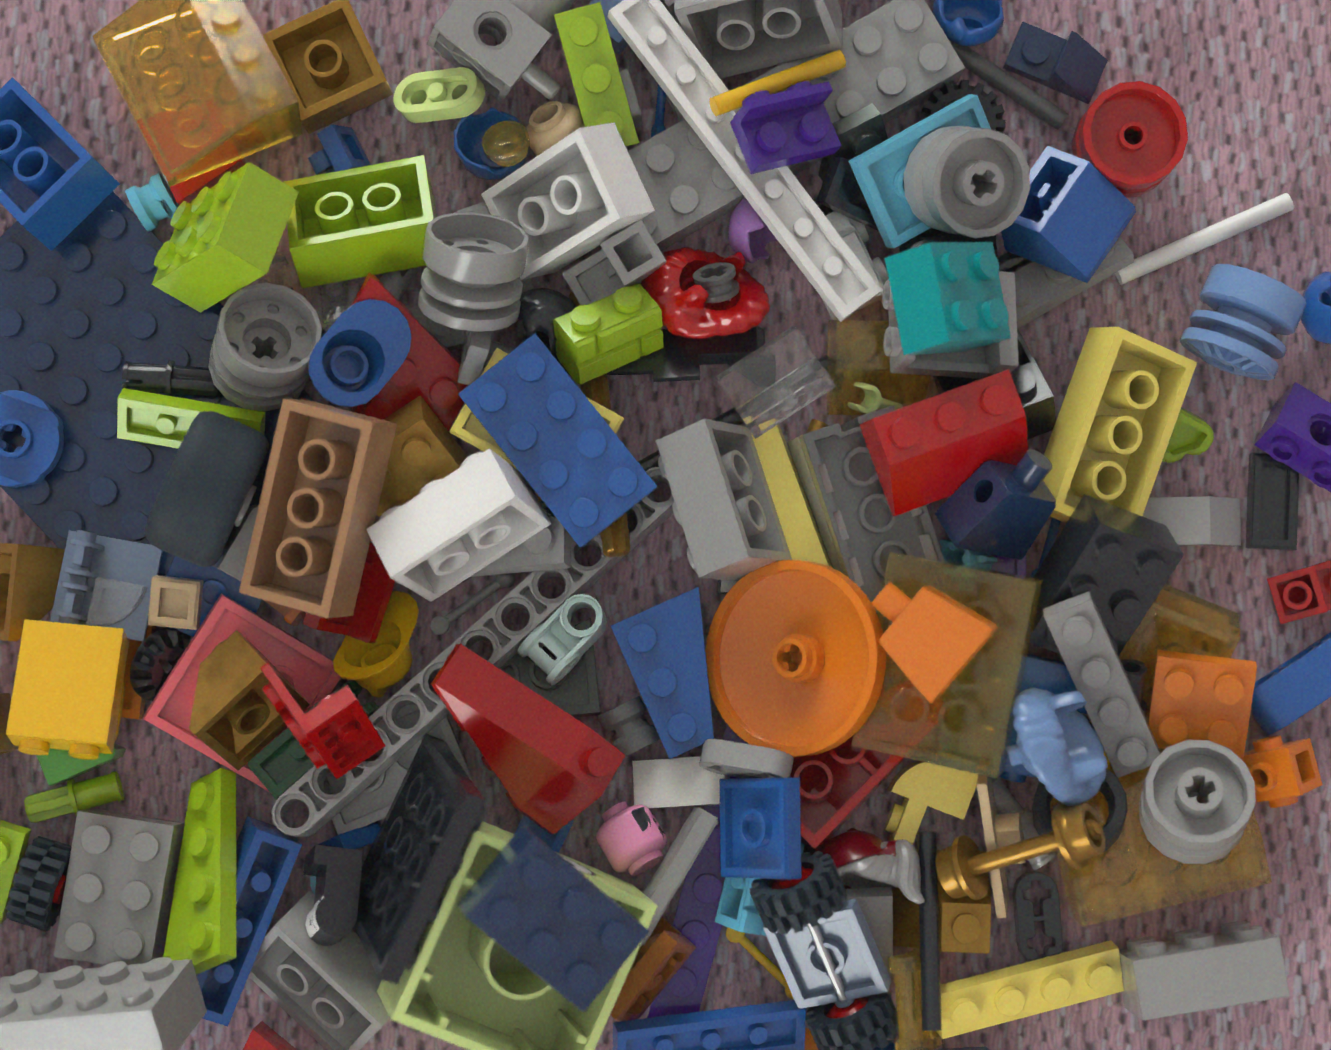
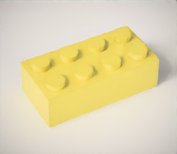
M1120 327L1089 328L1044 456L1051 462L1052 469L1043 481L1056 499V507L1050 517L1067 523L1084 494L1143 516L1196 368V361Z

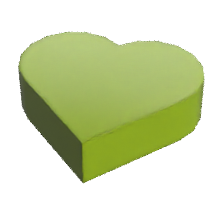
M1181 407L1162 461L1173 463L1182 459L1186 454L1200 455L1206 452L1214 440V432L1211 426L1201 417Z

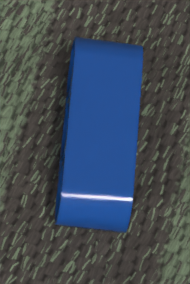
M1331 632L1255 682L1251 714L1266 736L1283 729L1331 697Z

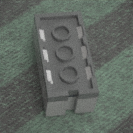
M894 405L856 417L842 424L841 428L840 424L837 423L802 434L787 442L832 568L842 572L854 581L866 594L871 603L889 582H892L910 599H913L922 587L928 585L944 594L954 592L927 506L924 505L903 514L892 516L859 426L872 418L894 411ZM874 607L878 617L882 616L883 614Z

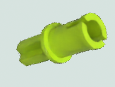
M117 771L80 782H75L72 778L67 781L65 786L28 795L24 799L25 812L31 823H39L75 813L77 816V812L80 810L94 808L117 800H124V791Z

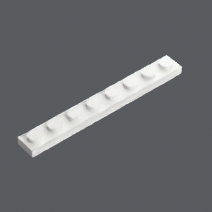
M623 0L610 9L607 16L838 320L840 322L844 321L878 296L882 289L787 166L755 174L750 173L730 125V121L740 108L719 116L714 115L709 99L729 90L660 0Z

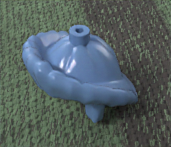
M1037 688L1023 690L1014 700L1013 715L1015 719L1013 726L1018 732L1016 744L1006 747L1011 765L1023 764L1030 773L1037 776L1039 781L1046 785L1047 791L1053 794L1055 799L1063 802L1065 805L1077 806L1085 803L1097 794L1105 780L1107 770L1104 747L1098 739L1094 726L1089 723L1088 718L1084 714L1076 710L1085 706L1087 701L1079 691L1054 695L1047 690Z

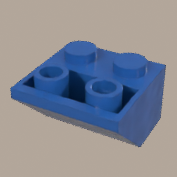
M1047 146L1029 171L1030 191L1024 209L1011 226L1001 231L1004 248L1006 251L1088 283L1135 215L1136 207L1089 161Z

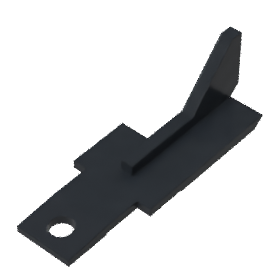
M759 326L752 327L744 333L728 336L717 335L704 339L685 338L673 335L668 329H661L663 332L664 348L646 356L643 355L633 362L603 374H653V382L700 380V365L728 364L765 390L774 385L775 361L774 354L766 350L764 329Z

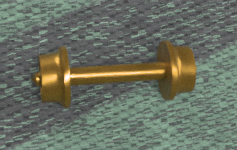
M1060 803L1053 807V831L984 853L980 852L976 843L969 836H958L953 840L952 846L937 852L936 869L940 883L945 892L952 898L969 896L972 899L979 900L987 895L989 889L988 872L1060 850L1065 861L1072 868H1083L1087 865L1089 858L1097 856L1105 850V836L1099 817L1088 804L1070 807Z

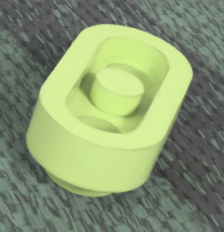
M466 67L418 72L407 76L399 83L394 92L393 102L397 110L412 123L463 118L471 115L481 106L485 98V86L476 74Z

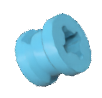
M160 173L151 176L149 183L142 187L132 186L125 190L134 212L148 232L157 228L160 220L166 217L172 218L179 206L171 189Z

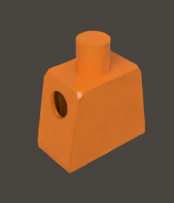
M889 582L871 603L873 607L892 622L878 640L880 645L930 703L941 697L999 628L994 622L930 585L922 587L914 598L910 599L892 582Z

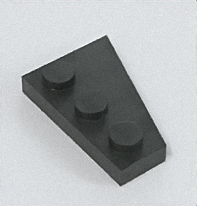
M591 618L576 624L574 629L586 630L592 626ZM594 644L581 656L573 669L553 686L546 681L547 674L528 656L521 657L517 653L499 668L574 718L601 715ZM546 647L542 648L553 660L557 659Z

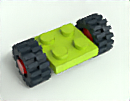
M0 819V924L8 918L11 921L45 932L49 931L51 926L53 927L56 923L57 916H60L72 846L38 836V838L35 837L33 839L32 845L29 844L27 848L32 829Z

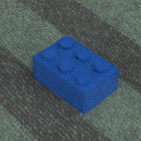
M12 77L0 89V203L26 230L52 251L120 183Z

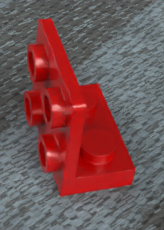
M267 662L260 667L270 682L262 687V690L317 770L326 764L337 780L386 746L348 686H345L335 694L326 696L315 708L304 714L270 664Z

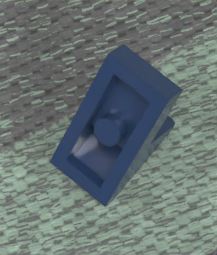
M1022 22L1003 69L1089 104L1108 60L1074 31H1071L1067 39H1064L1026 22Z

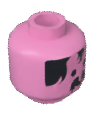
M624 801L612 806L602 814L604 823L596 832V840L616 872H629L631 877H635L650 870L663 860L664 855L662 851L666 847L667 837L650 808L644 805L629 807L627 802Z

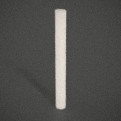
M1284 193L1135 258L1134 263L1115 273L1118 282L1123 285L1294 210L1292 199L1288 193Z

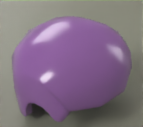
M744 197L734 208L729 219L728 240L730 247L735 253L741 252L746 262L754 263L759 258L768 259L769 253L765 250V246L769 242L778 240Z

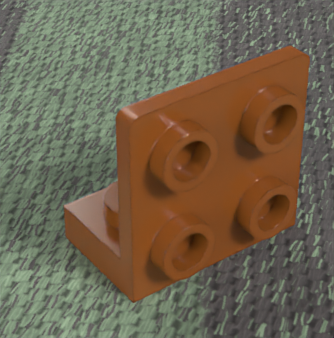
M661 916L645 945L642 944L639 947L610 1014L615 1020L628 1021L639 1019L697 948L665 917Z

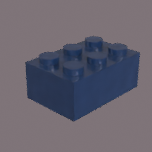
M524 825L520 827L457 904L469 921L583 1013L650 932L637 918Z

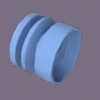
M1216 264L1212 266L1200 292V297L1214 311L1195 310L1191 313L1189 320L1194 327L1184 329L1180 338L1181 345L1206 363L1222 371L1258 380L1269 381L1275 379L1279 366L1274 359L1283 358L1287 349L1272 334L1290 335L1295 333L1307 305L1306 299L1284 283L1256 271L1230 264Z

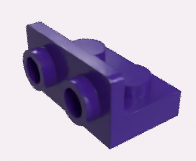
M802 81L790 86L784 92L770 95L767 90L759 91L749 95L742 101V107L730 121V125L751 174L833 155L842 145L824 105L825 100L833 92L829 81L814 85L810 81Z

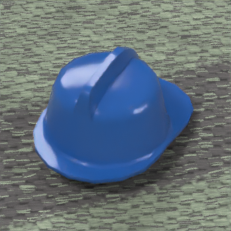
M368 299L354 303L338 317L316 343L309 357L308 372L313 387L322 398L336 406L352 408L366 404L380 392L403 364L410 351L412 335L408 321L400 310L385 301Z

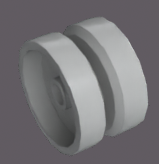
M950 126L936 129L924 136L912 150L904 171L905 197L917 218L927 227L972 238L994 236L1011 226L1024 209L1030 191L1029 166L1022 149L1006 134L986 128Z
M1186 740L1167 747L1153 760L1139 800V822L1148 841L1164 856L1184 864L1210 863L1225 857L1240 842L1256 803L1255 782L1245 762L1229 748L1209 740Z

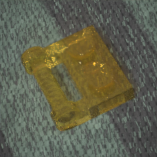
M914 949L902 955L889 956V972L894 973L899 1040L894 1041L895 1050H935L945 1044V1039H942L937 1031H922L920 949Z

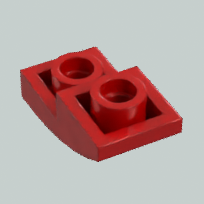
M1331 560L1267 578L1280 624L1331 610Z

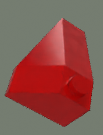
M456 644L431 683V686L461 730L469 734L482 753L481 759L488 770L494 771L507 790L505 795L513 807L549 834H555L602 796L626 756L593 729L462 644Z

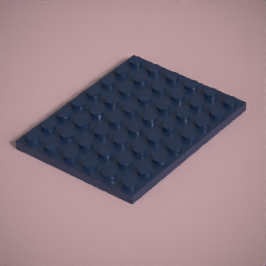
M114 191L52 251L18 221L0 236V392L18 390L39 397L50 405L55 414L61 418L64 426L62 455L56 467L46 475L42 482L18 488L2 485L0 487L60 549H65L69 530H81L95 533L99 536L152 545L145 536L146 523L178 449L117 438V401L122 391V382H126V379H122L123 364L125 361H131L133 363L167 365L169 360H174L175 365L208 367L210 350L214 335L216 334L220 312L224 307L218 302L200 313L152 285L158 267L154 266V260L164 243L152 231H146L137 215ZM304 389L297 398L300 400L303 397L316 402ZM220 391L216 396L174 394V397L242 408L227 400ZM281 408L265 411L264 436L269 442V450L254 483L257 489L249 506L259 505ZM16 426L13 432L5 431L2 440L9 443L8 452H14L16 447H23L26 438L21 435L22 428L20 426ZM163 551L158 576L166 575L174 555Z

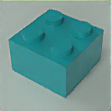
M930 242L885 258L903 355L967 352L1011 339L1008 324L1009 313L1004 303L999 278V262L994 253L993 242Z

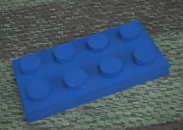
M535 333L458 394L580 548L584 547L658 488Z

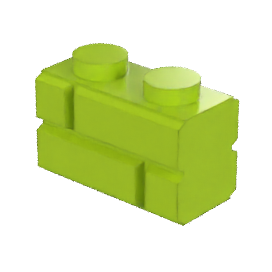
M640 283L619 288L609 296L588 305H580L574 308L572 312L553 319L554 335L557 339L555 340L557 358L576 383L580 385L633 362L643 355L646 356L664 348L663 332L661 330L662 311Z

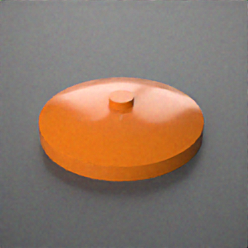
M802 560L776 561L751 571L741 578L728 591L714 614L707 636L705 651L711 696L717 710L731 730L749 745L780 750L790 754L792 757L824 753L851 738L864 725L876 706L886 671V651L878 641L883 635V629L870 600L848 576L830 566L817 562Z

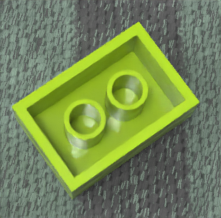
M424 155L283 181V183L299 192L289 216L287 228L289 249L302 289L367 277L368 273L378 275L426 266L423 259L426 228L429 221L437 217Z
M248 162L233 173L226 172L216 185L211 188L204 187L195 199L189 203L183 201L176 209L170 223L175 228L171 239L162 245L154 260V266L158 267L152 285L201 313L266 275L299 192L251 162Z

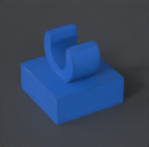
M333 124L317 133L324 149L308 158L316 175L324 172L331 173L371 165L353 128Z

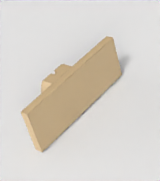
M990 762L980 763L977 789L986 850L990 851L1025 840L1024 832H1021L1023 825L1020 812L997 814ZM1003 867L990 871L997 918L1007 917L1009 890L1006 870Z

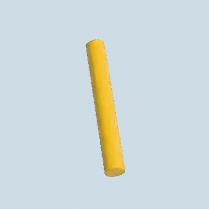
M838 49L713 96L709 99L711 110L715 116H719L742 107V101L753 93L764 90L769 91L770 95L779 93L796 83L811 81L846 67L844 54Z

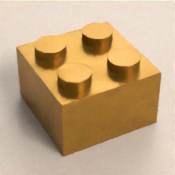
M335 0L260 36L299 121L308 134L393 95L349 0Z
M421 395L383 419L396 423L397 427L376 513L379 518L388 509L402 506L419 495L421 489L426 484L437 479H443L459 469L462 462L468 458Z

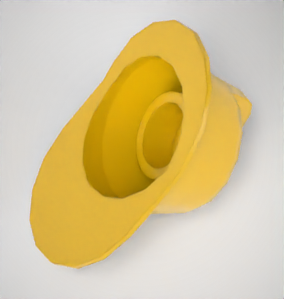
M393 591L376 642L374 644L365 643L346 635L333 660L335 673L343 679L355 680L361 687L367 689L372 696L377 698L383 697L390 686L402 680L410 671L413 662L409 640L416 626L419 614L416 600L408 593Z

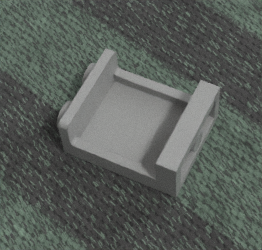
M999 271L1004 303L1009 313L1008 324L1011 339L967 352L903 355L888 279L883 287L882 303L884 309H888L889 327L885 331L883 346L885 355L890 356V373L983 379L1008 369L1012 372L1019 366L1015 273Z

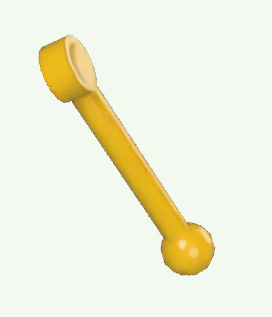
M727 927V939L733 943L738 942L785 987L787 997L794 1000L782 971L745 936V933Z

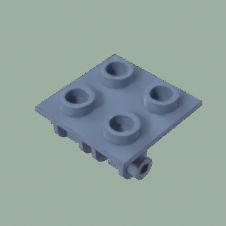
M69 530L50 622L122 628L128 639L143 642L148 626L152 577L159 573L163 550L149 544L99 536L95 533L81 530Z

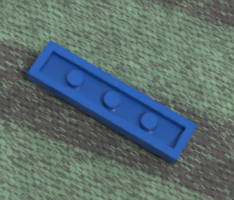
M795 1000L613 1022L612 1050H805L806 1008L798 1009Z

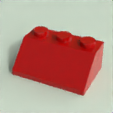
M1009 369L872 418L859 425L893 517L951 496L986 461L994 460L1017 465L1028 451L1026 414Z

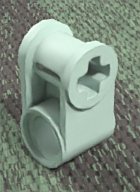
M573 595L544 623L540 624L527 636L519 646L517 653L521 657L528 656L547 674L546 681L553 686L573 669L581 656L602 636L607 624L605 613L598 601L590 595ZM581 608H590L596 613L594 624L586 630H576L571 626L573 614ZM546 647L557 659L553 660L542 648Z

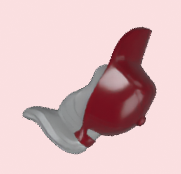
M850 828L847 832L827 840L821 846L820 852L823 855L829 854L833 859L845 889L872 888L873 886L891 887V889L899 887L908 900L915 904L924 902L920 890L921 872L919 856L915 847L907 840L899 839L883 842L878 836L870 832Z

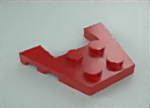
M368 273L351 306L354 303L372 299L385 301L398 308L408 321L412 335L411 345L403 364L380 392L366 404L352 407L351 412L383 420L421 395L449 431L465 403L458 394L469 386L457 382L460 361L413 316L412 312L401 301H398L384 287V284L375 275Z

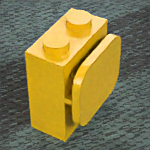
M24 619L6 735L13 745L19 746L18 751L31 755H48L49 749L69 750V756L85 760H96L99 758V753L113 754L114 743L119 734L125 695L124 675L129 639L124 629Z

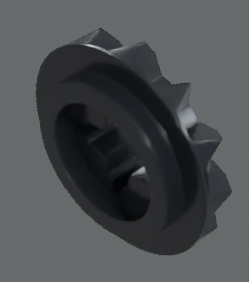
M164 628L154 632L141 643L133 657L130 668L132 687L140 697L149 701L154 700L189 645L190 635L174 628ZM160 659L169 661V664L172 666L168 674L161 668L162 665L158 663Z

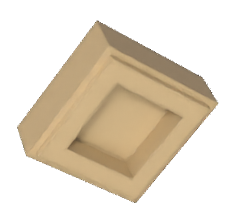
M153 576L148 625L197 630L200 626L204 580Z

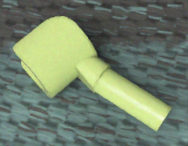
M855 382L853 385L864 390L865 398L863 402L859 405L850 402L847 404L850 409L862 413H871L877 409H884L893 405L895 410L903 408V405L882 398L881 392L877 387L863 382Z

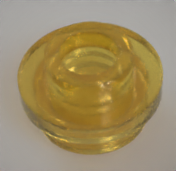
M516 121L499 122L491 126L482 138V147L485 155L497 165L504 167L520 163L526 157L530 145L527 129Z

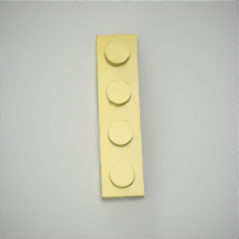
M1110 940L941 984L942 1031H937L942 1039L1123 992L1119 948Z

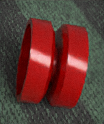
M1142 81L1119 83L1103 91L1077 123L1071 142L1072 155L1089 161L1126 198L1139 197L1156 188L1183 158L1188 141L1186 117L1176 99L1161 87ZM1132 139L1135 144H1129L1127 141Z

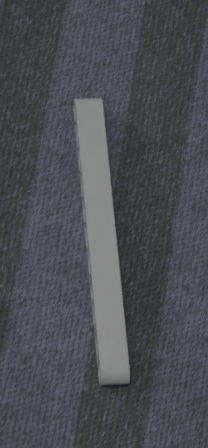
M659 467L646 471L654 483L661 482L670 486ZM673 495L667 501L661 503L653 502L646 496L626 512V514L633 516L638 522L634 531L629 533L631 548L628 554L673 514ZM600 533L585 546L592 545L600 549L602 552L601 559L593 566H582L575 560L580 547L571 537V568L533 571L369 717L386 745L381 756L372 762L363 761L345 774L347 781L344 789L335 795H328L324 789V779L331 772L327 765H323L318 770L315 766L312 767L274 803L272 818L277 829L284 834L297 838H306L315 834L422 739L425 733L427 734L450 714L440 697L434 694L431 683L456 644H462L470 649L477 641H488L493 644L494 649L488 662L497 668L502 667L517 654L519 646L527 636L540 624L544 623L568 598L573 595L584 594L625 556L606 557L603 554ZM550 577L561 578L566 583L563 594L554 599L545 598L540 594L541 584ZM513 609H524L530 614L529 623L520 631L508 630L504 625L506 615ZM412 704L418 706L420 709L418 723L409 729L399 728L396 721L398 711L405 705ZM297 802H305L309 808V818L303 826L292 828L287 821L288 810Z

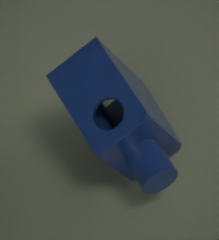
M1029 449L1017 465L994 460L984 462L935 512L937 519L955 548L1022 560L1056 507V499L1043 481L1052 469V464L1043 454L1033 449Z

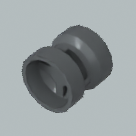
M640 696L597 716L603 730L608 732L613 730L615 735L612 736L614 740L612 745L626 756L660 740L655 726L648 724L646 719L642 721L641 716L644 715L646 708Z

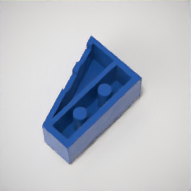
M699 587L611 625V629L669 759L703 745L707 739H714Z

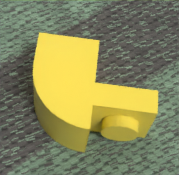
M937 759L917 761L903 768L893 778L887 789L905 797L902 806L896 803L893 804L886 820L884 830L891 833L889 840L903 839L913 845L927 806L964 820L977 787L978 773Z

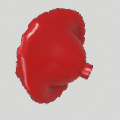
M691 247L666 251L663 253V256L667 262L641 282L643 288L659 305L662 311V325L666 326L673 335L685 338L704 339L717 335L728 336L744 333L752 327L758 326L770 311L769 295L765 292V287L756 278L751 277L749 271L743 269L746 262L741 252H736L724 258L714 251L707 252L703 249H692ZM725 262L733 264L736 270V275L733 279L738 282L740 288L738 294L726 301L705 303L709 295L701 285H695L693 280L694 272L701 267L713 263Z

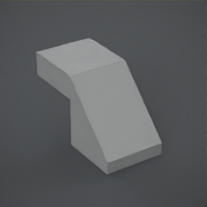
M640 219L600 244L602 247L600 251L562 274L580 305H588L615 293L619 288L639 284L667 261L644 222Z
M1212 496L1149 497L1143 517L1166 525L1178 546H1241L1240 498Z

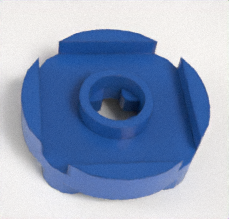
M18 390L0 392V485L18 488L39 484L56 467L62 455L64 446L63 422L50 405L39 397ZM16 426H20L22 428L21 435L26 438L23 447H16L14 452H8L9 443L2 440L5 431L13 432Z

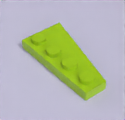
M219 768L192 782L190 786L163 957L170 958L171 961L192 959L196 975L236 958V773L223 768Z

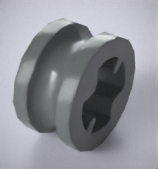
M725 262L713 263L699 268L693 274L695 285H701L709 295L705 303L726 301L737 295L740 290L738 282L733 279L736 275L733 264Z

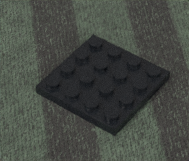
M426 733L361 870L358 915L354 928L378 977L394 984H398L404 970H410L414 965L420 948L419 938L426 924L430 925L435 921L441 907L442 899L440 895L448 878L453 879L459 872L464 856L462 849L470 832L475 833L481 826L486 811L484 805L485 798L444 741Z

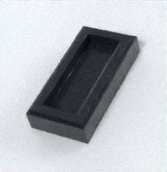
M1265 453L1249 454L1246 548L1294 551L1297 550L1299 473Z

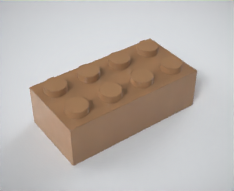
M283 398L239 593L327 619L353 615L371 539L366 529L375 522L397 427L396 423L310 400Z

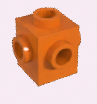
M1281 735L1261 738L1252 742L1254 749L1244 753V759L1240 758L1245 762L1255 782L1256 802L1268 801L1270 808L1297 803L1299 801L1297 796L1323 785L1310 738L1284 743Z

